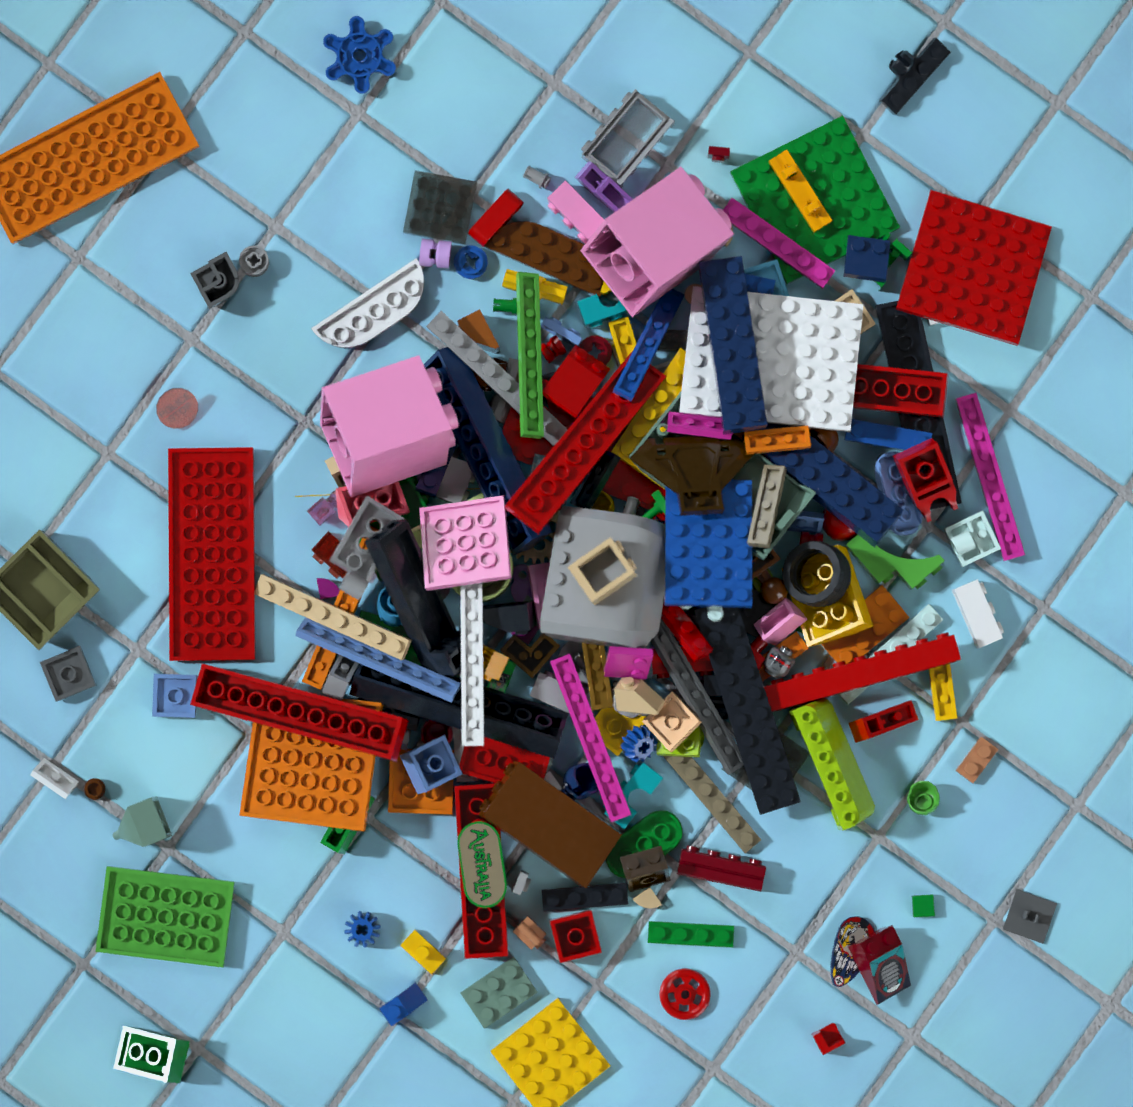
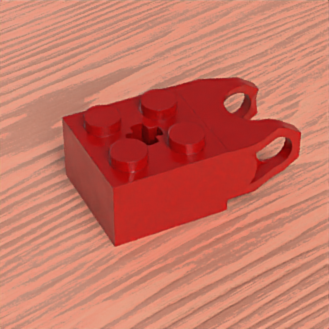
M931 438L893 455L911 501L921 511L927 523L932 521L930 506L937 498H945L953 510L958 509L956 488L939 445L935 440ZM922 465H925V466H926V467H924L925 470H924L923 472H921V471H920V467H921Z

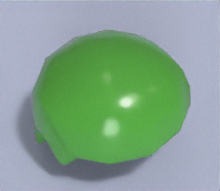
M919 781L910 787L907 803L913 812L918 815H928L937 809L940 795L934 784L929 781Z

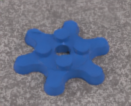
M354 16L349 21L350 32L346 37L340 38L334 34H327L323 39V45L327 49L334 51L337 56L335 63L326 69V76L329 80L336 81L343 75H350L354 79L356 92L365 94L370 89L369 78L373 73L380 72L385 76H391L396 71L394 62L385 59L382 54L383 48L392 42L393 34L390 30L383 29L376 35H370L365 31L363 18ZM358 50H362L366 54L365 58L361 61L354 59V53Z

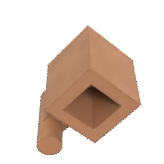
M529 916L513 930V933L531 950L534 947L538 949L546 941L544 938L546 932Z

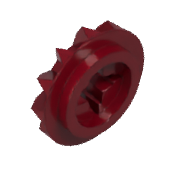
M597 335L585 338L579 347L589 353L592 351L593 344H595L597 350H604V352L598 354L597 360L607 365L612 356L610 343L605 338Z

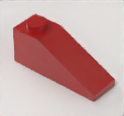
M912 700L854 720L848 724L855 743L919 719Z

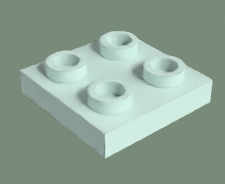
M983 511L944 529L961 567L1001 549Z

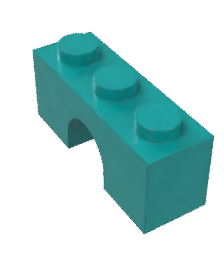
M597 294L577 301L585 328L589 326L591 329L603 325V321L609 319L611 321L623 318L622 314L628 313L620 301L612 307L604 306L601 304Z
M643 762L641 765L636 763L629 773L632 775L629 781L623 780L620 784L631 813L629 816L614 821L623 829L626 828L637 813L629 805V794L633 790L642 789L651 795L663 779V777Z

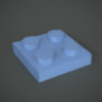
M154 674L152 717L196 718V707L190 705L196 686L197 675Z

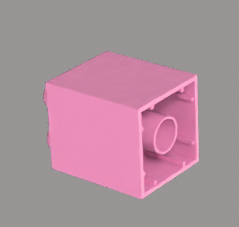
M679 167L607 217L580 250L632 317L699 270V262L711 260L734 235L731 231V221L728 215L720 208H713L704 196L705 189L702 182L695 175H688L682 167Z
M419 355L322 387L320 426L351 497L447 464L449 448L455 446L452 430L458 428L457 416L450 403L441 405L436 394L442 391L439 375L434 367L425 369Z

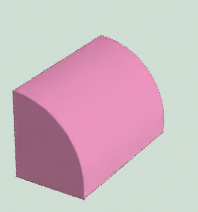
M785 598L753 625L763 641L776 646L803 624L807 618L793 602Z

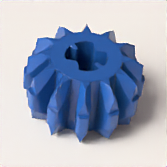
M642 725L640 727L634 726L632 731L627 730L628 734L622 737L624 742L620 745L624 755L636 763L638 761L644 762L646 757L651 758V752L656 751L654 746L658 743L655 735Z
M359 911V919L352 914L350 918L354 923L350 921L345 923L351 929L345 930L344 933H352L348 941L351 942L354 938L357 939L354 945L358 947L360 941H362L364 948L367 947V939L371 944H374L375 940L371 935L375 937L380 936L374 929H380L381 925L373 926V923L378 918L374 917L370 921V912H367L365 918H363L362 911ZM359 924L361 926L367 925L368 928L366 929V931H368V933L366 935L364 933H358L357 930L359 929V927L357 926Z

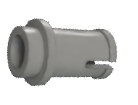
M530 165L523 175V178L539 185L540 189L542 187L546 189L551 180L548 173L543 174Z
M628 497L623 513L636 515L640 504L639 499Z

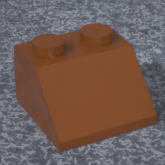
M480 309L457 320L458 327L483 350L495 354L500 352L499 345Z

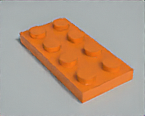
M883 585L864 599L873 623L872 627L856 634L821 644L836 663L845 661L846 664L854 662L853 658L865 655L910 618Z

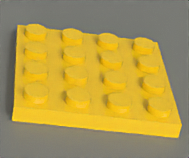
M556 998L490 1051L533 1107H560L611 1066L559 998Z

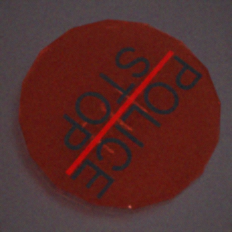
M172 388L164 392L156 405V413L159 420L165 426L173 429L189 425L195 419L198 412V402L195 396L189 390L183 388Z

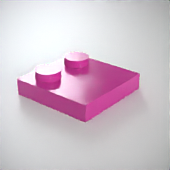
M610 646L604 667V677H632L633 679L647 680L653 658V649Z

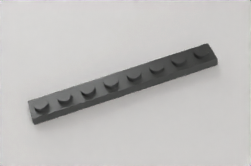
M661 619L659 632L650 642L687 706L701 720L702 723L699 726L727 775L732 774L744 766L739 748L672 632Z

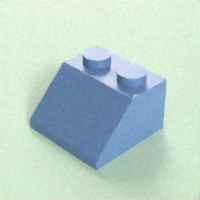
M445 735L400 755L417 794L427 792L462 775V771Z

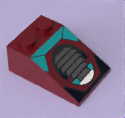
M893 925L880 928L848 946L876 1005L911 986L903 945Z

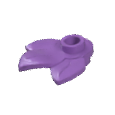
M526 564L517 565L513 569L512 578L514 582L511 586V594L516 602L524 601L527 595L533 599L527 570L528 565ZM520 571H525L527 577L521 579L518 574Z

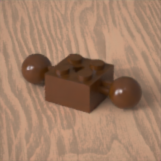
M774 549L770 551L764 560L754 555L752 557V580L757 577L762 584L760 588L761 596L769 604L782 602L788 593L784 581L778 577H772L767 571L780 560Z

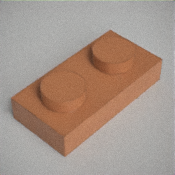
M980 737L955 771L973 784L999 749L983 737Z

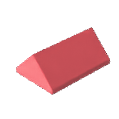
M399 481L354 497L350 496L346 486L336 488L335 490L338 518L348 527L367 496L398 515L410 512Z

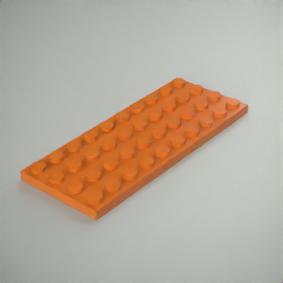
M161 72L142 80L0 155V223L12 244L25 239L200 147Z

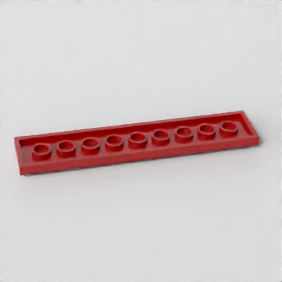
M632 352L505 505L504 508L536 533L539 534L666 378V375L650 364L632 402L613 393Z

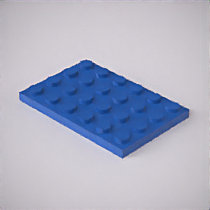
M731 480L721 491L724 506L722 514L680 516L677 494L665 486V606L752 607V547L747 544L752 522V480Z

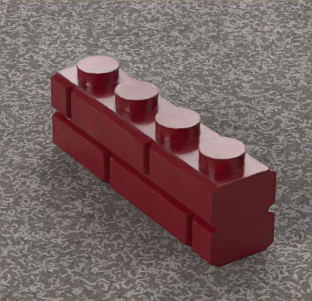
M687 845L686 849H681L676 874L759 892L762 891L766 866L762 865V861L750 859L749 862L741 861L740 856L729 854L728 858L720 857L721 852L708 850L707 854L699 852L700 848Z

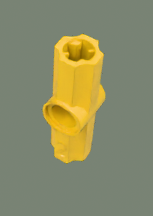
M507 269L502 287L516 291V274L518 272ZM539 276L540 300L545 299L563 305L568 287L547 281L546 278Z

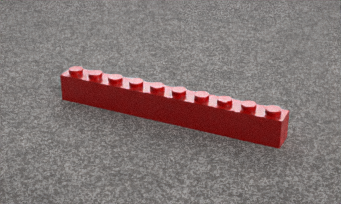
M949 632L936 635V640L928 641V638L915 641L916 645L911 647L903 644L896 646V651L887 653L886 649L874 652L875 656L871 658H866V655L853 658L854 662L846 664L845 661L833 664L831 669L825 670L823 666L812 669L813 673L809 675H804V672L791 675L792 679L784 681L783 678L772 680V685L764 687L772 712L961 661L955 636H949Z

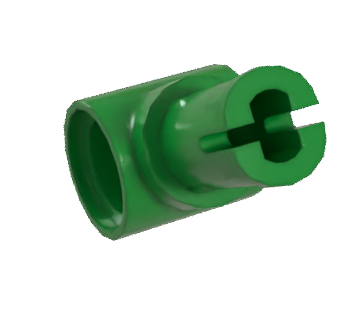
M494 298L493 312H512L513 315H517V298H513V300Z

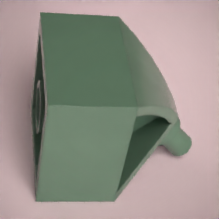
M157 796L128 806L118 830L113 833L115 840L125 839L142 847L152 845L172 836Z

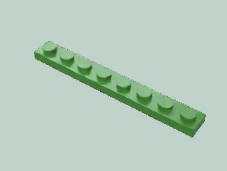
M518 272L516 274L520 433L521 437L541 439L544 436L539 274Z

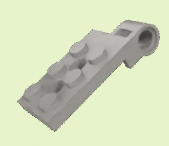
M369 496L364 499L329 560L347 571L339 589L357 600L364 593L376 569L368 549H362L359 546V540L361 538L368 539L375 533H380L382 531L381 528L392 520L404 519ZM371 520L379 523V531H372L370 529L369 523Z

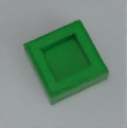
M933 894L911 896L913 917L935 916Z

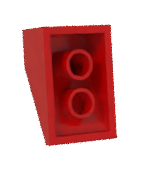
M575 345L542 390L543 396L576 418L601 384L610 368L584 349Z

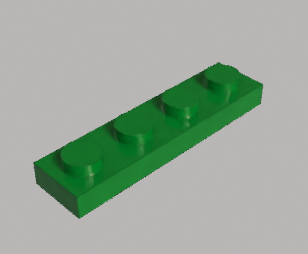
M648 922V943L733 947L734 925Z

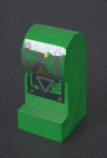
M508 661L499 681L492 678L488 688L505 693L516 664Z

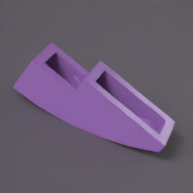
M587 162L574 177L614 213L633 200L610 177H607L592 162Z

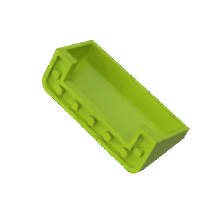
M823 698L788 711L796 731H801L833 807L830 811L838 830L844 831L870 817L874 813L875 804L832 703L828 699Z

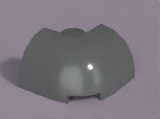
M227 252L209 260L208 264L190 273L209 309L229 299L235 294L239 286L237 270Z

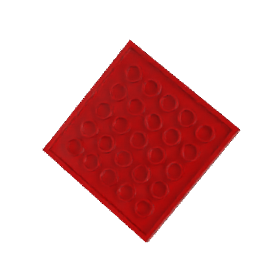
M930 190L896 310L1018 346L1052 226Z

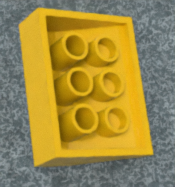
M837 544L834 547L839 549L849 561L851 581L847 592L839 601L825 607H813L803 604L791 596L792 602L807 618L800 625L807 647L853 635L873 626L850 555L844 546ZM821 553L815 554L804 564L801 582L808 594H819L830 584L833 576V566L828 556Z

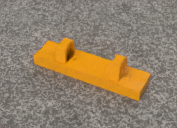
M788 150L769 160V164L813 233L831 223L832 219ZM793 173H796L794 176H792L791 178L788 179V177H789L790 175H792Z

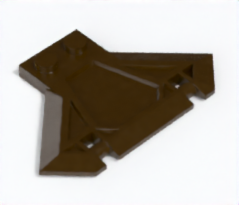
M732 434L731 440L726 439L725 441H719L718 438L691 436L663 438V444H656L655 438L647 439L630 457V460L675 492L678 498L680 516L722 514L724 506L721 491L754 454L746 455L745 442ZM665 452V455H658V453Z

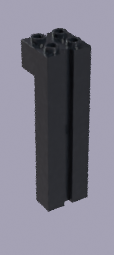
M407 519L392 520L381 528L382 531L380 533H375L368 538L365 544L407 636L412 640L411 644L421 666L440 675L456 676L461 673V631H457L439 589L429 591L425 589L423 554Z

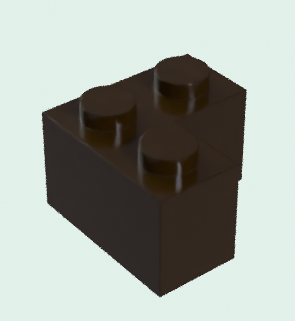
M513 634L500 651L533 679L559 649L560 645L551 637L542 634L530 648Z

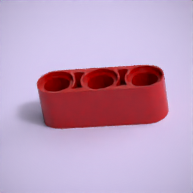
M508 188L472 226L468 234L484 248L487 241L510 221L523 206L524 202Z

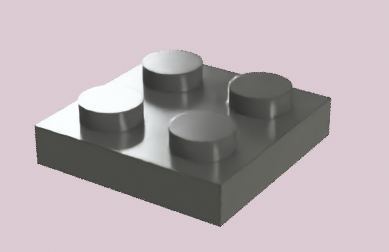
M81 646L40 662L56 702L97 686Z

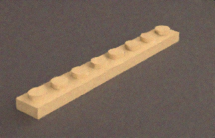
M265 574L260 575L256 585L255 595L395 658L405 659L412 641L411 639Z

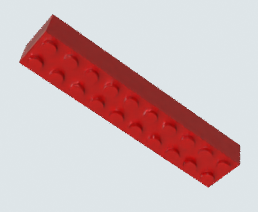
M203 663L190 705L395 762L398 760L409 721L399 716Z

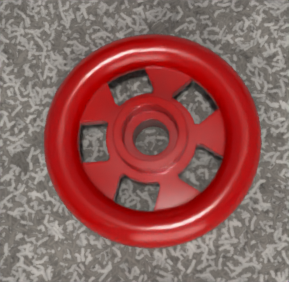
M682 968L671 972L665 977L660 986L659 997L662 1007L669 1015L680 1020H690L698 1017L706 1010L710 1002L711 992L709 984L702 974L693 969ZM681 978L684 983L675 987L672 982ZM692 979L699 984L696 989L689 984ZM686 990L689 992L688 998L681 997L682 991ZM674 992L676 1001L670 1002L668 993ZM696 994L702 996L699 1005L693 1003ZM679 1004L689 1005L688 1011H680Z

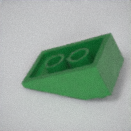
M123 1026L114 1069L163 1082L180 1083L190 1041Z

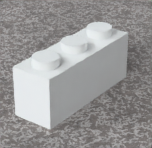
M977 579L952 590L977 649L1003 638V627L999 621L996 622L993 616L995 609L992 603L986 600L985 594H987V591L982 582L979 583Z

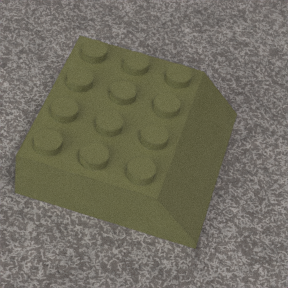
M40 529L0 568V612L38 650L100 590L91 578Z

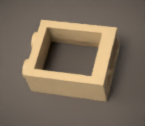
M611 537L568 566V569L594 605L638 576L634 571L637 569L635 563L631 558L626 559L622 554L625 551L619 540L614 542ZM611 547L627 572L596 592L580 568Z

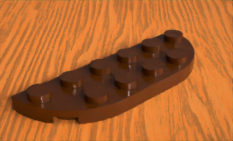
M519 221L501 227L485 244V248L591 295L597 294L598 298H601L602 294H600L604 280L580 251L584 244L537 223Z

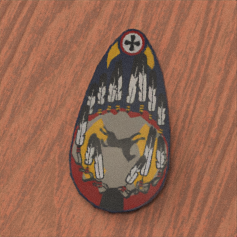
M849 917L838 928L830 963L831 979L835 987H841L849 983L860 972L848 946L875 932L873 926L862 917Z

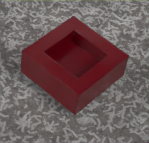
M709 146L707 158H711L713 162L723 163L724 160L729 159L730 148Z

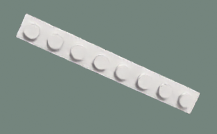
M482 583L461 586L462 746H484Z

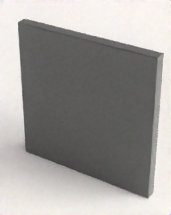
M1016 889L1003 930L1043 944L1057 903Z

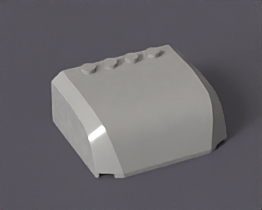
M562 506L557 519L540 618L541 633L558 640L609 647L646 649L651 639L659 632L665 596V524L636 515ZM611 537L614 542L619 540L625 551L622 554L626 559L631 558L635 563L637 569L634 571L638 576L594 605L568 569V566ZM611 547L580 568L596 592L627 572Z

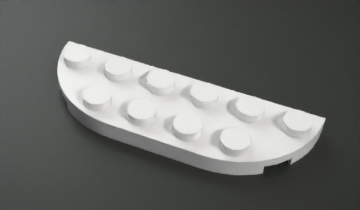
M414 259L312 327V331L321 340L332 346L353 348L366 344L404 319L416 308L423 294L424 276L418 259Z

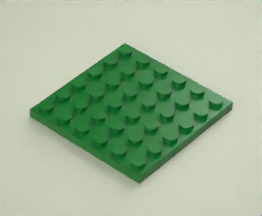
M843 115L730 171L749 210L827 265L846 255L848 235L880 239L887 233L890 234L900 228ZM785 150H788L832 219L831 223L813 233L769 164V160ZM793 173L792 175H790V176L788 177V179L791 178L792 176H794L796 173ZM771 253L773 259L778 260L786 284L803 277L802 274Z

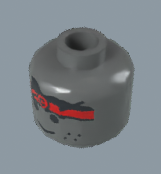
M783 645L781 648L772 647L763 662L764 670L777 679L787 676L795 664V659L792 656L793 652Z

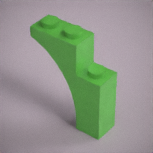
M856 535L845 545L847 550L877 584L881 582L886 584L894 577L892 574L894 571L910 590L914 587L918 590L927 582L925 577L930 573L934 576L943 568L941 564L945 561L940 555L925 559H906L894 556L878 546L874 548L859 535Z

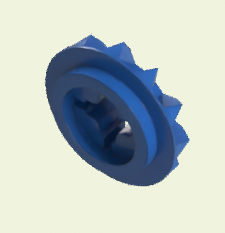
M465 246L455 255V269L463 278L472 280L481 277L487 269V256L477 246ZM466 255L470 259L478 258L475 262L476 270L471 266L464 267L467 264Z

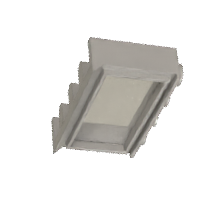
M636 89L633 93L628 92L621 101L623 105L619 109L615 108L610 113L608 123L606 125L601 124L594 133L597 136L592 142L588 140L581 149L583 151L581 158L586 162L595 164L621 188L627 178L636 171L641 161L648 157L656 143L662 140L666 131L674 126L675 120L669 118Z

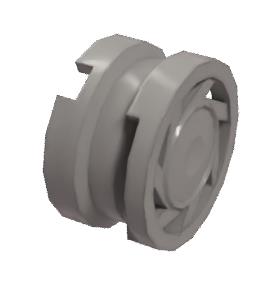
M256 245L249 246L241 252L239 264L246 275L259 277L267 271L269 258L266 251Z

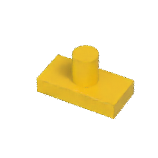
M416 930L400 945L431 975L446 959Z

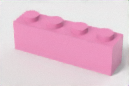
M566 180L547 198L548 208L555 215L559 213L564 218L562 222L570 230L574 228L579 233L577 237L584 244L587 243L604 221Z

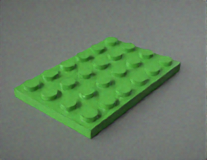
M107 866L95 952L223 968L235 882Z

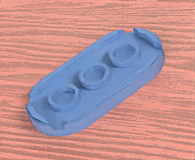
M892 451L881 455L876 461L875 478L878 490L904 509L901 517L891 527V530L897 535L906 536L915 533L919 529L918 527L922 522L923 516L920 510L912 503L893 458V455L899 452Z

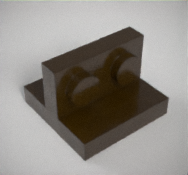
M661 846L620 857L629 892L671 881Z

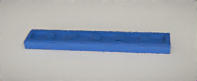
M672 289L659 298L613 393L632 402L685 294Z

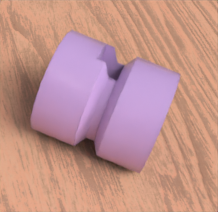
M422 238L419 266L431 267L433 264H436L437 268L449 269L452 242L440 240L438 243H435L432 239ZM431 249H436V258L431 257Z

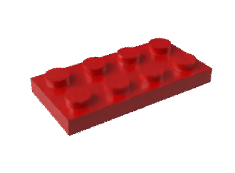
M484 737V746H464L459 767L462 774L496 783L497 781L501 782L505 776L504 770L508 764H513L516 761L522 763L544 779L550 757Z

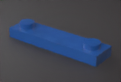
M852 419L850 432H845L844 440L904 451L931 439L932 433Z

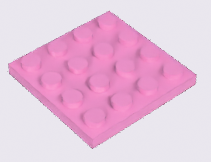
M504 496L420 508L424 581L427 591L511 579Z

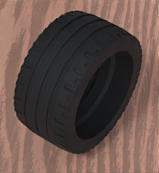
M809 541L795 547L789 553L787 559H785L782 571L784 585L789 594L797 601L813 607H825L839 601L847 592L851 581V567L846 556L836 547L820 541ZM815 554H825L829 557L833 566L831 582L821 593L816 595L808 594L801 582L803 566Z

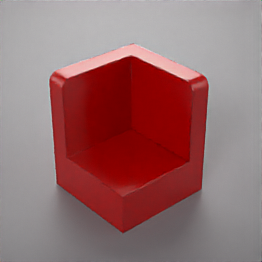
M831 1023L811 1034L822 1055L846 1043L835 1023Z

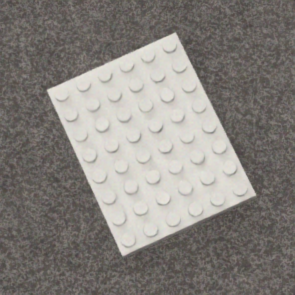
M693 286L679 413L721 418L702 288ZM747 292L767 423L809 426V428L850 432L864 304Z

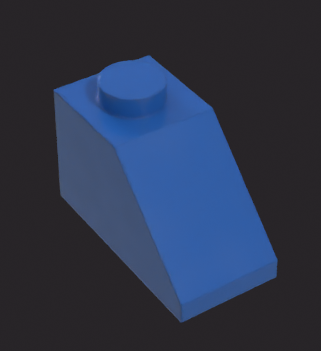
M415 982L379 1009L392 1027L428 999Z

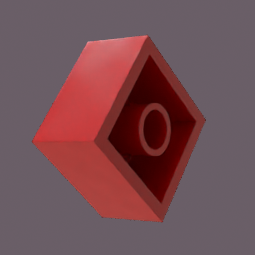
M591 909L550 919L560 963L602 953Z

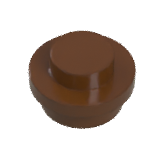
M98 778L88 780L84 786L85 795L93 800L100 799L106 791L104 782Z

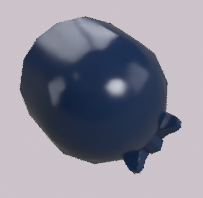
M589 763L575 765L564 774V789H561V792L574 801L576 799H585L599 790Z

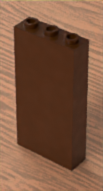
M516 761L513 764L509 763L504 770L505 776L501 782L497 781L491 790L493 794L489 799L483 801L478 815L580 887L587 888L622 834L522 763Z

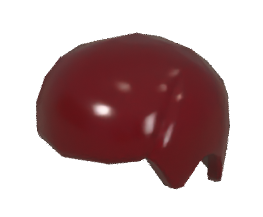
M432 720L424 723L421 729V740L424 743L445 735L449 744L452 741L453 730L451 726Z

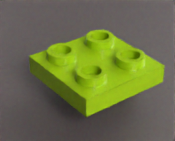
M698 726L673 752H670L658 740L656 754L658 756L700 757V749L704 743V733L700 726Z

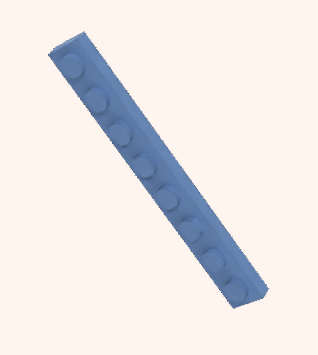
M306 617L296 631V637L449 702L453 701L460 689L461 683L405 659L395 658Z

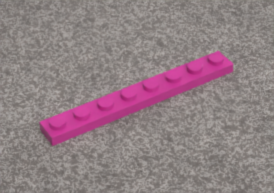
M977 393L956 398L955 401L996 538L1001 547L1000 551L1003 561L1024 556V549Z
M568 654L550 661L610 821L613 822L631 815L571 655Z

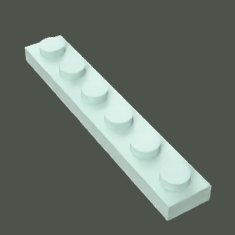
M928 604L875 652L886 649L887 653L896 651L895 647L907 644L908 647L916 645L915 641L923 639L943 619ZM869 686L839 694V696L849 705Z

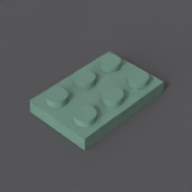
M513 956L460 993L485 1029L535 995L537 990Z

